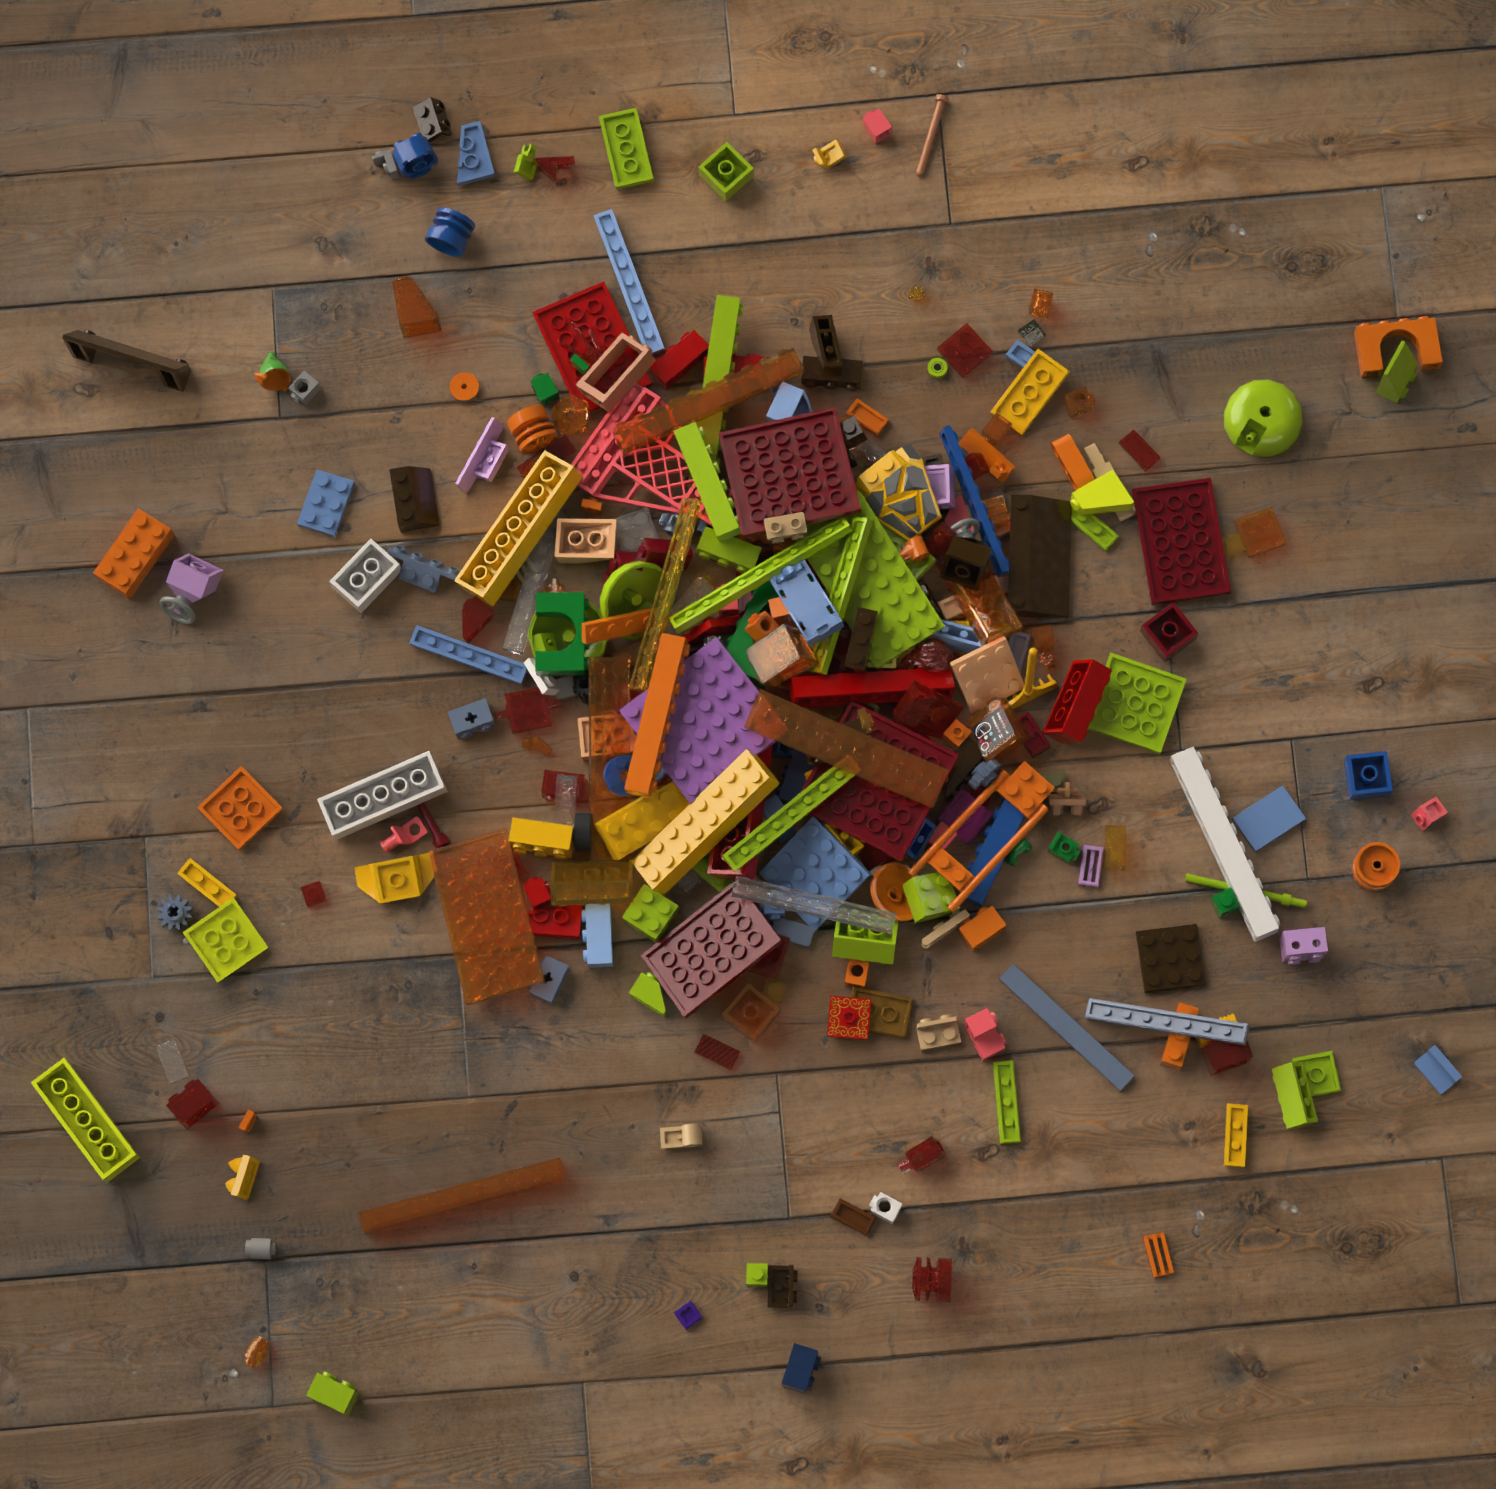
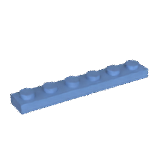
M416 625L409 642L413 647L519 685L523 684L528 671L524 663Z

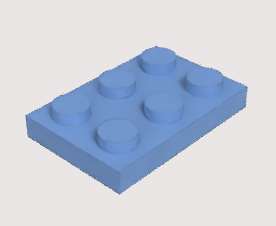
M316 470L297 525L336 537L355 482Z

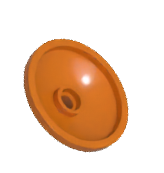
M896 862L884 864L875 871L871 879L870 891L874 904L883 915L894 921L906 922L912 920L913 916L902 885L912 878L908 873L911 868Z

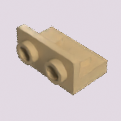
M952 1014L940 1016L939 1020L933 1021L932 1018H925L919 1020L920 1023L916 1024L921 1051L961 1044L957 1016L952 1017Z

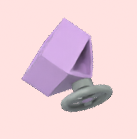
M189 553L174 560L166 583L177 597L165 596L160 599L159 603L163 612L179 623H193L196 617L190 608L191 603L216 591L223 569ZM166 602L173 603L172 606H166Z

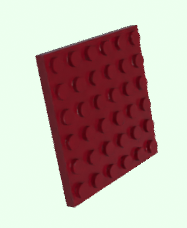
M836 407L718 433L743 539L765 535L764 519L803 512L806 525L861 513Z
M851 701L838 725L859 718L867 740V746L860 752L853 753L850 751L841 758L833 759L832 757L826 759L821 764L815 765L801 792L847 755L852 758L861 771L808 813V815L814 816L829 826L902 862L959 759V754Z

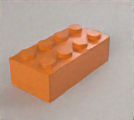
M138 508L94 570V576L97 580L130 600L175 536L172 529Z

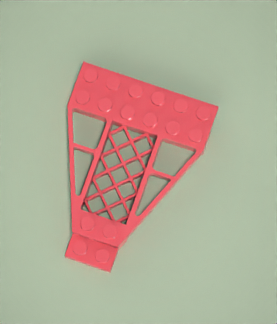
M635 383L610 413H606L571 463L583 476L577 487L595 499L700 518L712 526L694 480L684 481L683 472L689 471L688 466L682 467L681 460L686 463L683 454L670 446L676 437L674 432H671L666 441H662L645 430L660 407L665 409L676 427L673 431L681 428V426L660 396L646 387L644 388ZM646 439L647 448L636 449L635 442ZM649 439L657 445L650 447ZM661 449L663 458L652 460L651 451ZM665 450L670 452L674 456L666 457ZM648 452L649 461L639 463L637 454ZM634 455L636 464L625 466L624 458ZM677 459L679 468L668 470L667 461ZM664 462L665 471L655 473L653 464ZM650 465L651 474L641 476L640 467ZM636 468L638 477L628 470ZM616 471H619L635 482L634 487L625 499L600 494ZM680 473L681 482L671 484L669 475ZM666 476L667 485L657 487L656 478ZM652 479L654 487L643 480ZM693 484L686 493L685 485ZM682 486L683 495L673 497L671 488ZM640 488H645L671 505V507L634 501L632 498ZM668 489L669 497L664 495L660 491ZM730 489L725 491L727 498H733L732 491Z

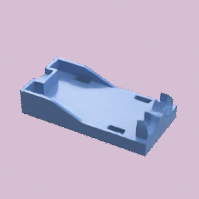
M800 560L794 566L789 565L782 569L779 575L772 576L773 578L770 579L772 586L809 647L845 627L805 560ZM808 575L813 577V582L809 580ZM782 590H783L784 594L786 595V598H784V599L782 598V596H781V594H780ZM827 608H831L834 613L830 614ZM800 623H803L806 630L803 631L801 629Z

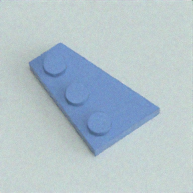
M477 121L462 125L457 186L495 177L481 122Z

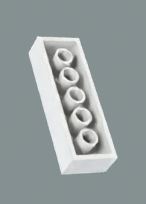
M427 751L317 800L332 836L338 840L444 794L448 790L430 751Z

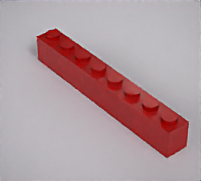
M942 666L925 669L878 670L866 672V674L856 672L829 675L817 674L813 676L798 675L791 678L789 687L793 708L849 705L851 701L857 704L947 699L952 698L955 688L951 667Z

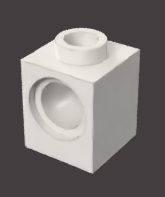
M880 1192L878 1196H873L869 1204L872 1207L870 1213L893 1224L902 1208V1203ZM887 1202L891 1209L888 1212H882L879 1210V1204Z

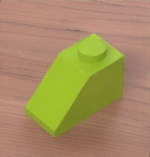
M641 972L629 991V996L665 1017L666 1009L660 984L657 982L658 979L649 972L647 974Z

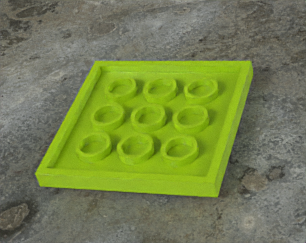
M1110 652L1106 667L1112 670L1110 681L1105 686L1102 700L1097 705L1094 712L1095 717L1090 722L1088 730L1160 754L1187 679Z

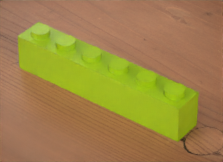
M696 422L674 430L673 432L719 542L741 534L738 517L734 515L732 510L735 508L732 497L727 498L725 493L728 490L724 479H719L718 474L721 471L717 461L712 462L710 456L714 454L710 444L705 445L703 439L706 438L702 426L698 428Z

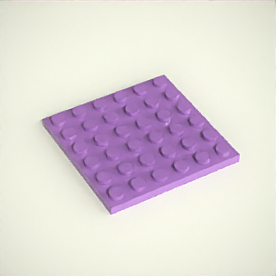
M717 637L683 663L685 664V672L683 676H680L679 680L681 689L679 695H676L674 700L676 710L674 715L671 714L669 721L671 722V731L669 734H666L665 742H667L665 753L661 754L660 759L662 761V768L690 804L746 749L755 755H759L789 733L788 728ZM648 689L619 710L636 734H638Z

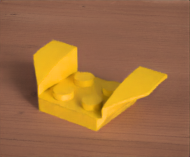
M434 852L354 867L357 886L380 904L421 896L438 872Z

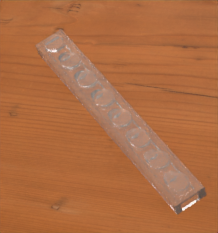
M565 507L560 509L532 550L504 641L503 650L506 652L520 655L524 653L528 640V630L536 613V593H542L555 551L557 518L564 519L566 514Z
M737 875L731 897L891 935L897 914Z

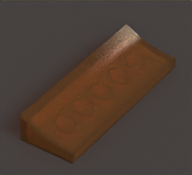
M945 543L937 544L933 553V557L936 559L935 564L940 573L942 572L949 546ZM988 564L978 591L945 580L981 646L1002 636L1008 637L1022 632L1023 626Z

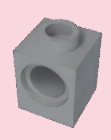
M305 371L288 387L291 393L290 397L299 404L301 402L305 406L321 389L319 382ZM301 387H308L306 392H299Z

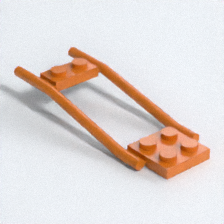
M1025 761L1011 776L1003 770L933 843L908 873L915 877L926 863L934 868L961 892L947 907L954 913L987 875L1048 812L1049 809L1042 803L1053 792L1055 787ZM996 790L1029 820L974 877L973 874L941 847Z

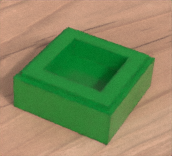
M577 354L570 358L571 365L583 376L590 369L589 365Z

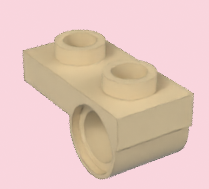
M700 1124L660 1128L662 1150L703 1146Z

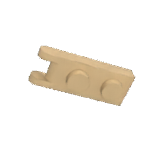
M966 909L955 911L949 916V921L946 923L942 921L933 927L934 931L922 939V948L928 949L958 928L965 919L970 918Z

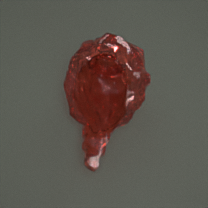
M935 638L926 639L898 662L896 670H907L915 664L928 673L949 671L951 668L950 662L955 660L953 650L941 640Z

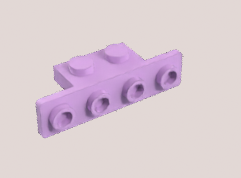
M491 417L486 425L482 436L455 483L464 493L469 492L476 478L492 482L510 449L506 444L497 442L504 426L494 417Z

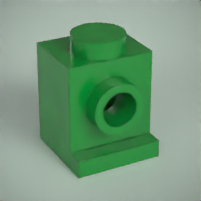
M1058 831L1048 848V853L1069 865L1071 860L1075 861L1081 852L1078 849L1080 844ZM1067 845L1070 849L1068 851H1064L1062 849V846Z

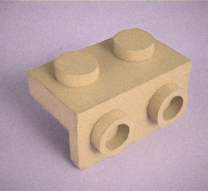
M803 512L764 519L767 541H772V544L784 542V538L792 537V540L802 539L807 534Z

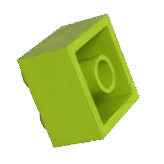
M728 142L723 144L698 167L699 176L725 202L754 177V168Z
M938 872L912 877L902 885L915 923L950 916L953 913L947 908L956 898L953 885Z
M644 884L622 916V921L657 943L679 912V906Z
M325 1371L322 1375L317 1373L306 1396L349 1417L360 1394L355 1391L357 1387L344 1380L340 1384L336 1382L338 1378Z

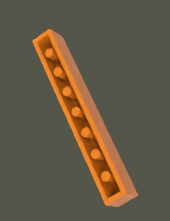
M661 634L624 787L627 794L651 798L652 793L656 792L657 781L655 779L657 773H660L662 768L661 754H664L666 751L667 742H665L666 734H669L671 731V722L669 721L671 714L674 715L676 710L674 700L675 696L680 693L681 683H679L680 676H683L685 672V664L683 663L685 656L688 657L690 652V645L685 637Z

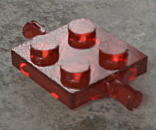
M539 687L505 693V710L494 712L495 720L507 718L511 725L512 734L552 726L550 718L551 709L563 706L561 699L549 701L546 694H542Z

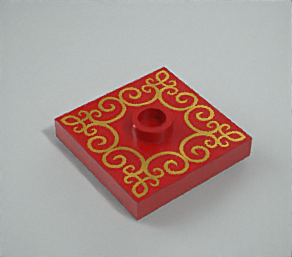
M830 995L827 1037L868 1041L871 999Z

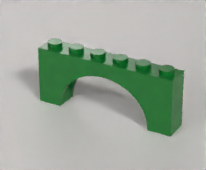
M808 576L809 580L813 582L814 579ZM770 580L754 589V596L751 601L747 602L743 618L740 617L736 624L737 630L734 635H730L726 649L753 685L765 689L773 673L772 664L760 657L754 647V639L744 629L749 624L748 619L753 614H760L770 610L768 600L779 597ZM782 590L780 594H781V596H785V594H784V592H783V590Z

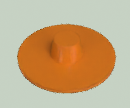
M463 372L452 378L449 388L454 398L467 401L476 396L479 390V383L474 375Z

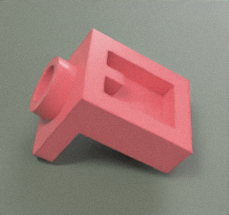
M1434 797L1419 806L1411 814V817L1420 829L1424 831L1432 823L1444 817L1448 811L1439 799Z

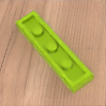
M1014 1061L993 1062L1000 1145L1021 1143Z

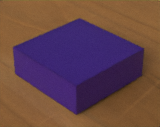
M691 1300L674 1312L685 1330L703 1318Z

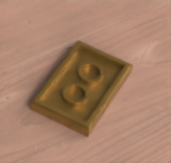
M853 986L851 997L871 999L869 1032L905 1039L913 998Z

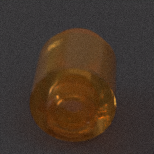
M256 1335L255 1339L250 1341L242 1354V1357L245 1358L243 1362L252 1368L255 1365L260 1367L270 1350L269 1346L271 1343Z

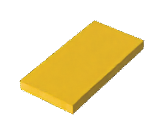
M1037 349L991 410V413L1023 436L1069 375L1070 371L1040 349Z

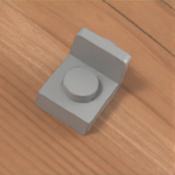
M381 150L372 156L374 165L383 164L386 175L390 173L392 180L399 178L390 150Z

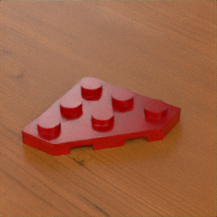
M737 614L729 618L721 616L717 619L709 617L702 621L703 624L690 628L689 633L680 635V637H685L688 644L699 642V644L705 642L706 644L716 637L720 639V636L735 633L737 621L740 617L743 618V616Z

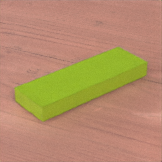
M1072 507L1071 523L1106 552L1119 538V535L1094 514L1081 515L1078 510L1075 511Z

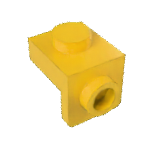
M837 139L821 149H813L816 164L826 169L831 168L847 157L840 141Z

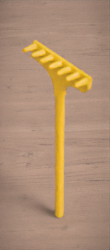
M1036 648L1029 650L1023 690H1021L1018 696L1013 694L1011 701H1008L1007 698L1003 699L1005 704L1002 707L1005 713L1058 687V683L1050 674L1047 675L1048 683L1044 684L1041 678H1039L1040 686L1034 687ZM998 703L994 704L996 709L1000 707Z

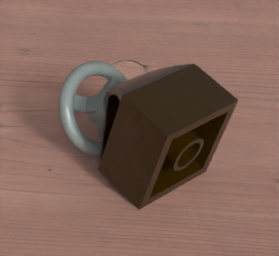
M974 518L963 519L947 530L944 535V543L949 546L940 575L942 579L976 591L980 587L992 551L989 546L974 538L980 529L978 520ZM974 525L973 530L970 531L969 528Z

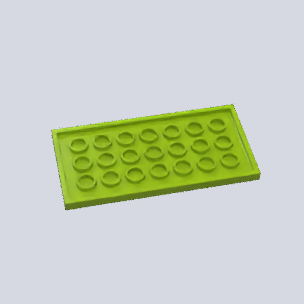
M859 491L857 495L861 513L845 516L844 518L850 526L853 516L868 518L873 522L844 619L850 629L853 630L858 607L878 611L879 618L869 657L877 670L945 628V625ZM835 519L806 525L807 534L804 537ZM848 534L807 558L829 595Z

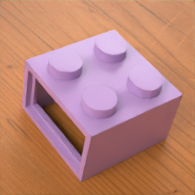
M950 464L924 466L939 510L956 508L955 469Z
M1325 927L1283 931L1279 938L1282 963L1288 962V965L1300 964V961L1308 960V963H1317L1328 952ZM1313 941H1317V947L1313 946ZM1292 943H1298L1299 948L1294 949Z

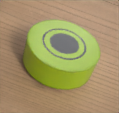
M941 358L932 359L928 363V374L935 379L944 377L947 373V363Z

